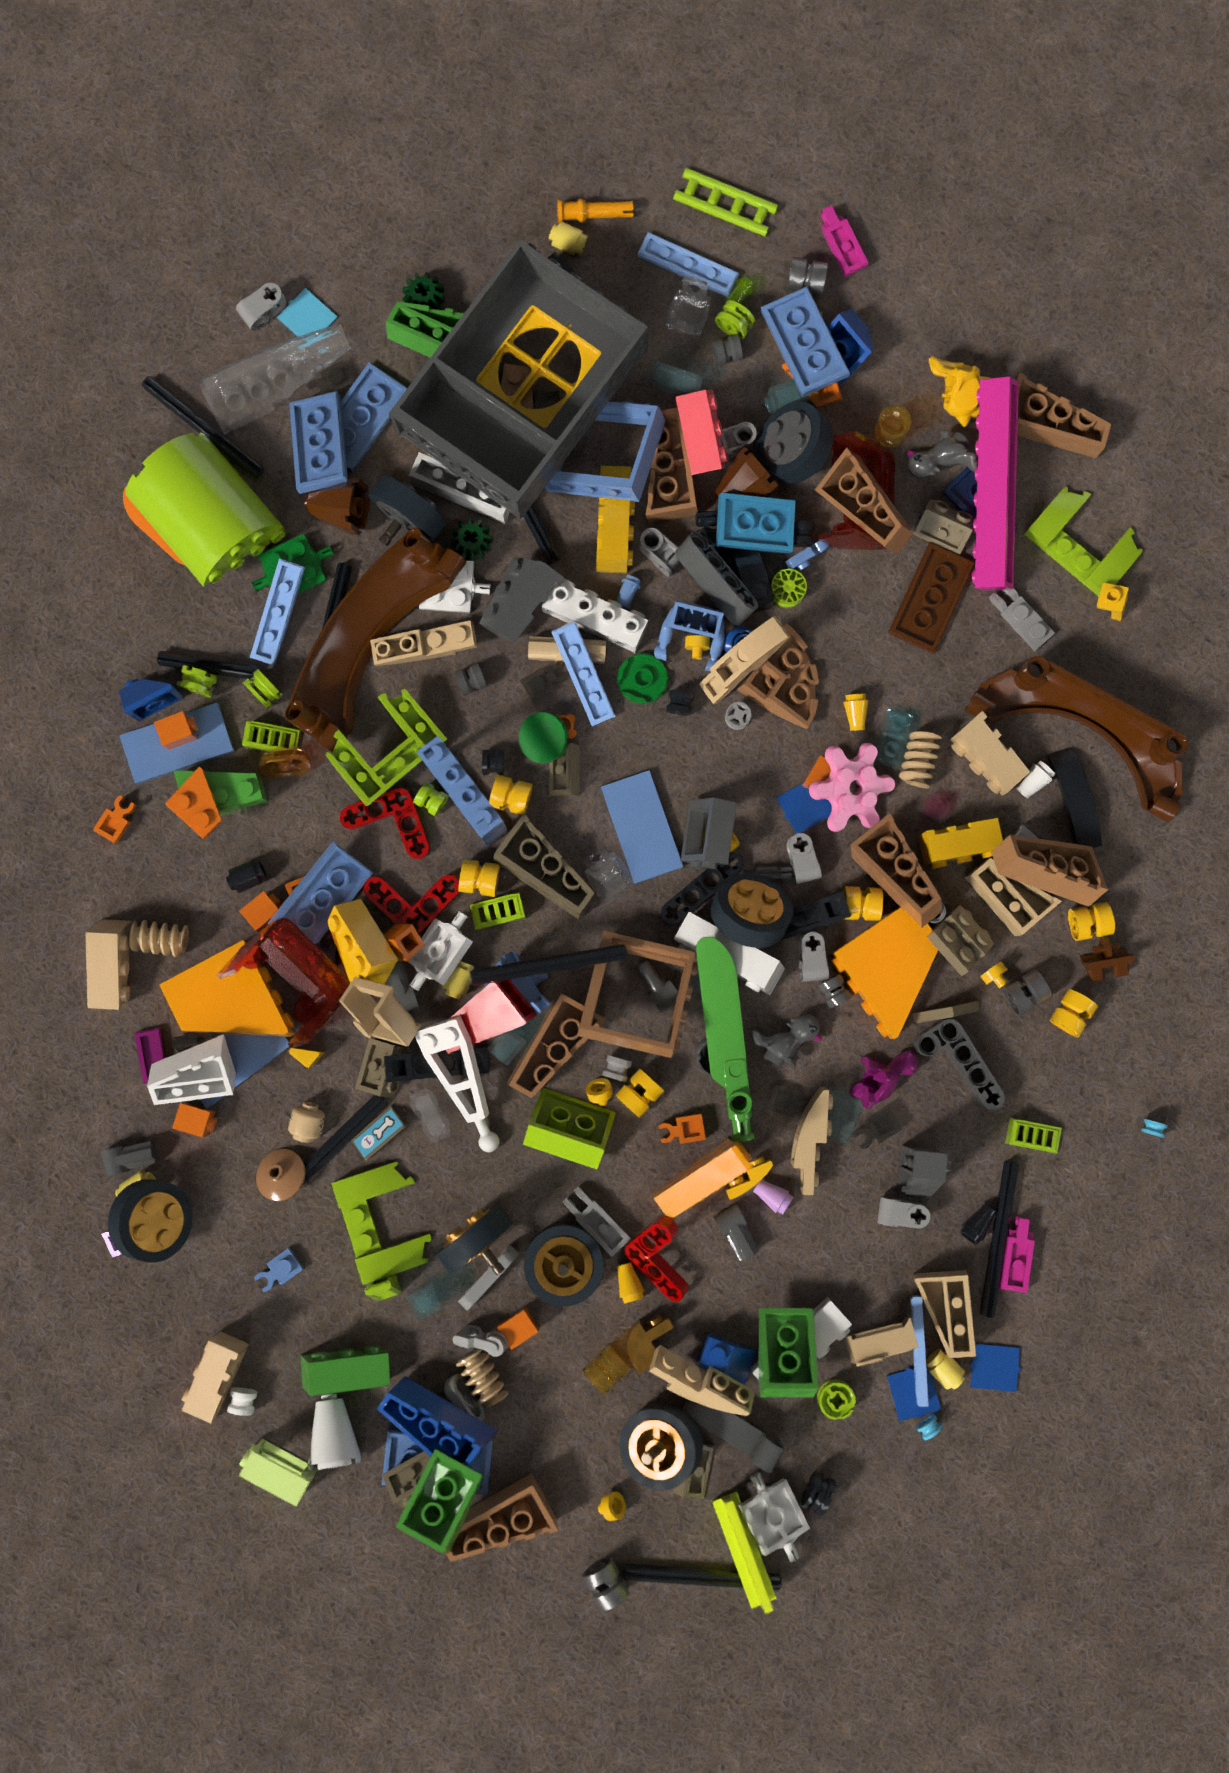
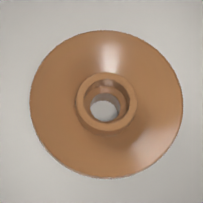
M278 1149L269 1153L261 1161L256 1173V1183L260 1193L272 1201H285L293 1197L301 1189L305 1180L304 1162L297 1153L289 1149ZM279 1169L278 1176L274 1177L276 1170Z

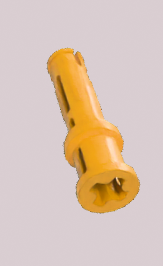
M557 199L558 223L566 220H578L579 223H583L586 219L633 218V201L585 203L583 199L573 202H562L561 199Z

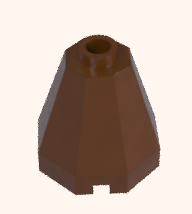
M744 447L737 453L715 493L718 498L720 493L768 498L779 490V486L769 478L770 474Z
M349 478L347 482L310 491L305 497V508L312 517L348 534L360 535L362 532L359 529L366 528L370 499L365 498L364 492L369 493V489L361 479ZM348 517H356L355 521H350Z

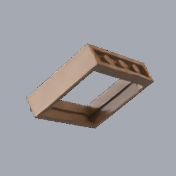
M603 931L599 948L624 944L627 954L684 967L667 1043L592 1026L607 963L597 964L594 967L578 1036L672 1058L673 1051H679L682 1035L677 1034L679 1025L684 1026L688 1011L683 1010L685 1001L690 1002L693 986L688 984L690 977L695 978L698 968V963L694 962L696 952Z

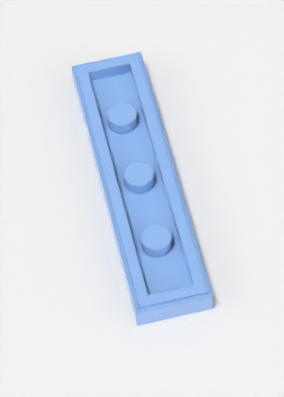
M649 232L637 254L639 258L726 297H729L739 275L734 270Z
M279 559L250 658L276 665L306 567Z
M572 621L552 630L553 637L591 725L594 726L615 717L576 622Z
M911 1295V1321L919 1348L913 1349L916 1402L919 1407H929L922 1296Z

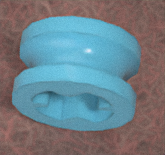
M1144 1119L1145 1127L1141 1129V1132L1165 1138L1163 1130L1167 1129L1168 1125Z
M935 1414L929 1415L916 1426L917 1431L923 1433L922 1438L924 1440L931 1439L943 1428L940 1422H936L937 1417Z

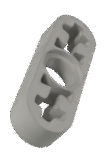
M509 1245L497 1257L498 1262L505 1269L496 1276L492 1271V1267H488L487 1271L472 1284L457 1302L466 1310H469L517 1258L519 1253Z

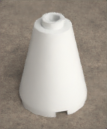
M337 1394L321 1396V1401L316 1402L308 1471L315 1470L314 1464H318V1469L351 1465V1459L354 1458L356 1464L362 1463V1457L343 1398L337 1399Z

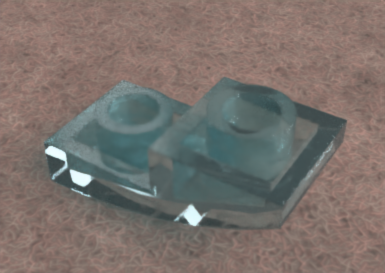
M888 709L877 748L878 754L874 763L899 769L905 744L909 737L913 715Z

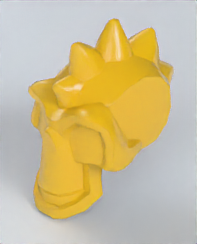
M931 356L929 358V365L932 373L935 376L945 378L946 389L945 394H942L944 409L951 416L956 417L963 427H966L971 418H976L979 414L977 390L980 388V380L991 378L980 376V369L977 366L964 365L963 362H949Z

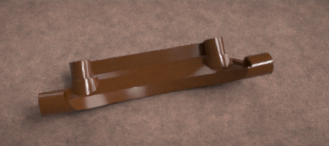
M1034 656L1023 664L1019 672L1010 669L981 683L972 695L969 706L967 705L964 710L973 716L983 711L987 716L984 722L988 724L1006 717L1030 713L1051 714L1074 720L1098 733L1119 753L1133 776L1138 789L1140 804L1144 810L1169 823L1180 808V802L1178 801L1183 794L1182 762L1176 759L1178 755L1187 750L1188 740L1186 736L1044 657ZM1030 665H1036L1040 670V674L1037 676L1032 674ZM1169 740L1175 742L1176 751H1172L1169 748Z

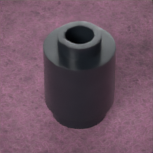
M250 860L229 869V876H226L230 889L232 891L236 890L238 893L262 884L263 880L267 879L264 867L259 860L254 862Z

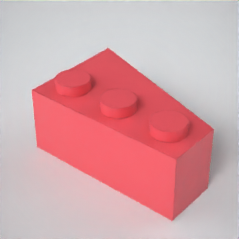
M713 389L677 396L676 402L691 474L695 475L724 468L725 462L728 461L725 446H722L721 443L723 432L720 420L717 417V401Z

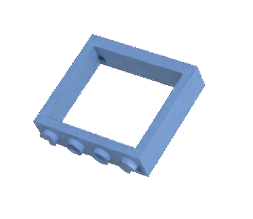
M622 401L621 403L608 402L595 421L647 425L630 479L561 472L562 464L546 485L545 489L547 492L640 502L666 420L659 407L649 403L643 405L633 404L628 401Z
M439 736L417 751L425 765L487 847L508 832L503 820Z

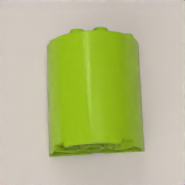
M192 432L186 433L159 447L142 462L145 466L139 474H133L126 486L125 495L203 587L210 582L212 584L218 582L224 576V573L230 569H238L245 560L243 558L245 556H258L267 545L272 542L277 543L285 536L284 526L203 433H200L198 436H195Z

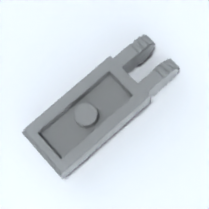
M1014 588L1002 590L1013 602L1008 607L999 595L992 593L989 596V600L998 608L1001 616L1034 651L1055 634L1021 596L1019 597Z
M578 1186L574 1191L588 1206L580 1212L572 1200L565 1198L562 1202L576 1216L575 1219L613 1257L631 1237L595 1200H592Z

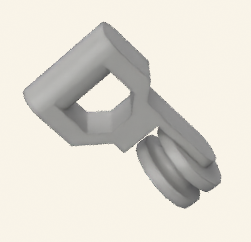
M467 1324L453 1337L455 1345L464 1348L474 1347L487 1351L493 1357L500 1356L508 1348V1341L503 1334L495 1332L486 1339V1333H483L480 1327Z

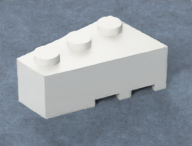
M224 1034L151 1064L147 1087L154 1105L233 1095L236 1071Z

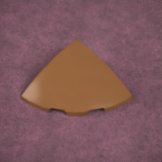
M785 623L783 627L791 637L757 670L751 671L736 690L773 714L807 729L813 721L818 706V699H816V685L819 683L818 672L815 663L810 662L806 653L807 645L791 626Z

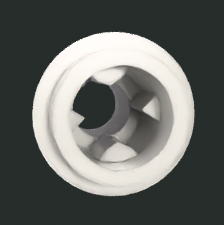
M1039 761L1037 764L1033 763L1029 769L1030 773L1024 777L1017 788L1027 799L1053 781L1051 778L1055 773L1042 761Z

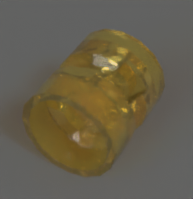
M899 405L886 407L880 413L873 430L876 442L885 448L899 446L904 441L912 424L909 411Z
M608 1343L599 1352V1360H591L582 1370L590 1382L601 1393L606 1395L616 1384L615 1378L623 1379L633 1367L614 1345Z

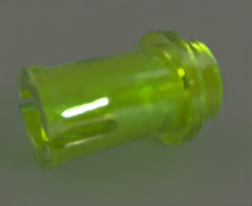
M746 277L738 279L735 282L736 287L728 298L725 299L724 303L732 300L742 304L748 294L751 295L753 293L754 284Z

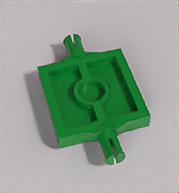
M301 534L259 554L258 558L264 568L265 576L251 582L255 592L267 586L271 587L278 561L283 559L306 567L298 594H301L327 581L322 571L321 561L334 555L330 545L316 552L309 545L306 536Z

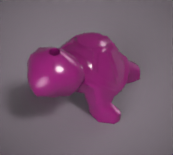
M909 1050L898 1054L888 1065L873 1058L862 1057L860 1062L865 1064L866 1072L861 1083L853 1085L849 1093L854 1097H859L863 1107L871 1109L878 1102L888 1099L894 1092L899 1077L915 1074L918 1069V1060L915 1052Z

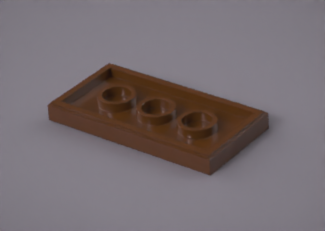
M929 542L887 634L931 654H935L972 573L975 562Z

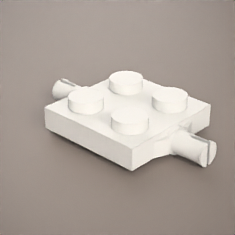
M467 561L449 589L419 604V609L471 613V602L475 593L490 595L491 584L476 583L474 578L475 563L474 561Z
M458 911L451 924L443 923L436 918L433 920L421 938L425 946L407 961L418 972L411 984H409L411 987L419 991L427 978L434 979L443 986L445 985L473 943L470 939L463 936L459 930L468 918L466 915Z
M760 1472L755 1473L754 1476L751 1475L750 1479L757 1492L751 1498L739 1504V1507L762 1555L767 1556L776 1549L784 1548L790 1562L798 1560L800 1555L793 1542H795L799 1535L809 1530L810 1527L787 1480L782 1478L771 1486H765Z

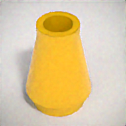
M866 694L845 695L846 701L843 703L850 731L865 730L869 700H866Z
M632 1262L617 1266L620 1298H623L624 1304L643 1299V1291L645 1290L633 1268Z

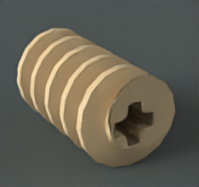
M924 731L911 732L909 738L912 742H908L906 746L910 751L904 754V758L908 761L902 763L901 767L905 771L900 772L899 777L909 785L929 789L930 785L926 784L924 779H932L933 777L926 771L927 769H935V766L929 760L938 758L931 751L940 749V746L934 743V740H940L942 737Z
M143 920L140 927L134 921L129 937L130 948L134 952H138L141 949L143 953L151 951L153 954L158 955L162 952L165 956H169L172 953L174 957H180L181 954L185 953L188 946V926L184 925L182 931L179 932L178 924H174L171 931H168L167 923H163L161 929H158L156 921H153L150 928H148L147 920Z
M475 1349L463 1356L456 1366L466 1367L461 1376L470 1375L471 1378L466 1383V1386L475 1385L476 1388L470 1394L471 1396L480 1395L475 1404H484L485 1408L503 1400L509 1393L506 1390L500 1391L504 1383L503 1381H495L499 1377V1373L497 1371L490 1372L494 1367V1363L485 1362L489 1358V1353H480L481 1349Z

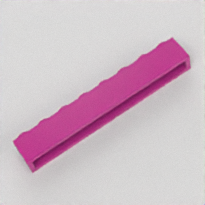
M1010 376L980 380V388L977 390L979 414L976 417V426L979 430V440L976 441L975 445L978 466L975 468L977 492L974 495L977 518L974 519L973 523L976 533L973 556L976 562L972 573V581L975 588L982 591L1011 590L1014 586L1019 382Z

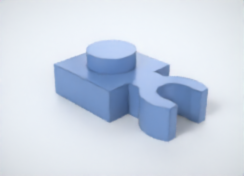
M824 538L791 557L784 564L787 569L796 568L800 572L811 565L809 560L827 550L829 545Z
M289 1247L267 1263L270 1271H261L254 1279L257 1281L261 1277L267 1278L268 1285L262 1289L263 1292H267L274 1286L276 1279L283 1285L304 1270V1268Z

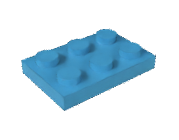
M720 493L718 498L716 546L792 553L796 501Z

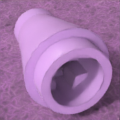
M763 1179L753 1191L775 1213L778 1211L782 1215L794 1198L789 1194L790 1191L768 1183Z

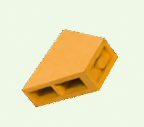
M901 907L831 953L834 957L831 960L834 967L839 973L844 971L849 979L846 983L853 994L859 993L864 1000L861 1005L869 1016H875L879 1022L876 1024V1028L884 1038L888 1036L890 1039H896L899 1036L938 952V949L927 938L932 931L928 923L921 928Z
M244 940L159 984L181 1031L187 1033L291 1037L295 1035L292 1029L295 1024L288 1012L284 1013L280 1005L283 1003L279 992L276 989H272L269 983L272 980L271 975L265 966L261 967L258 961L261 956L254 944L250 945Z
M726 1138L653 1192V1199L664 1214L672 1219L752 1168L748 1163L752 1158L738 1141L732 1142Z

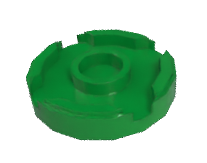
M639 653L627 658L619 668L617 677L619 690L625 698L633 703H653L663 695L667 688L668 674L664 664L660 659L646 653Z
M537 712L528 716L521 724L519 745L522 752L530 760L537 763H551L559 759L567 749L568 730L565 723L557 715L548 712Z

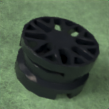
M814 1471L807 1484V1490L805 1489L803 1492L801 1507L807 1510L812 1508L816 1514L823 1516L832 1501L831 1495L835 1493L836 1482L830 1477L826 1479L822 1473Z

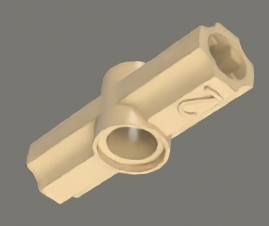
M529 636L528 660L555 661L557 664L564 662L554 638ZM583 639L592 662L605 664L606 641Z

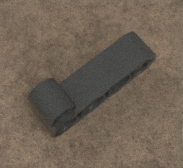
M711 527L696 530L676 549V557L720 611L724 613L725 617L734 625H741L758 608L757 600L716 552L718 547L716 546L717 531Z
M943 1019L914 1038L913 1048L921 1056H933L942 1050L946 1051L981 1107L997 1110L1003 1106L1005 1095L958 1021ZM948 1023L954 1029V1033L950 1038H946L943 1034V1027ZM925 1037H928L932 1042V1047L927 1052L921 1048V1041ZM960 1046H964L968 1051V1055L964 1060H960L957 1057V1050ZM978 1068L982 1073V1077L975 1083L971 1079V1072ZM985 1087L987 1092L995 1094L992 1098L994 1103L986 1102V1099L989 1097L987 1092L982 1089L978 1090V1088Z
M688 1399L682 1407L696 1423L749 1455L750 1460L755 1465L768 1473L772 1472L785 1450L780 1439L770 1437L766 1434V1430L755 1423H748L742 1415L716 1410Z

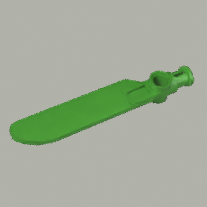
M706 936L700 938L697 942L696 953L710 1073L712 1078L726 1089L728 1117L732 1120L733 1126L731 1140L738 1142L750 1141L755 1138V1135L751 1132L752 1100L736 967L731 954L725 946L713 936ZM736 1096L745 1097V1101L741 1105H734L732 1103L733 1098Z

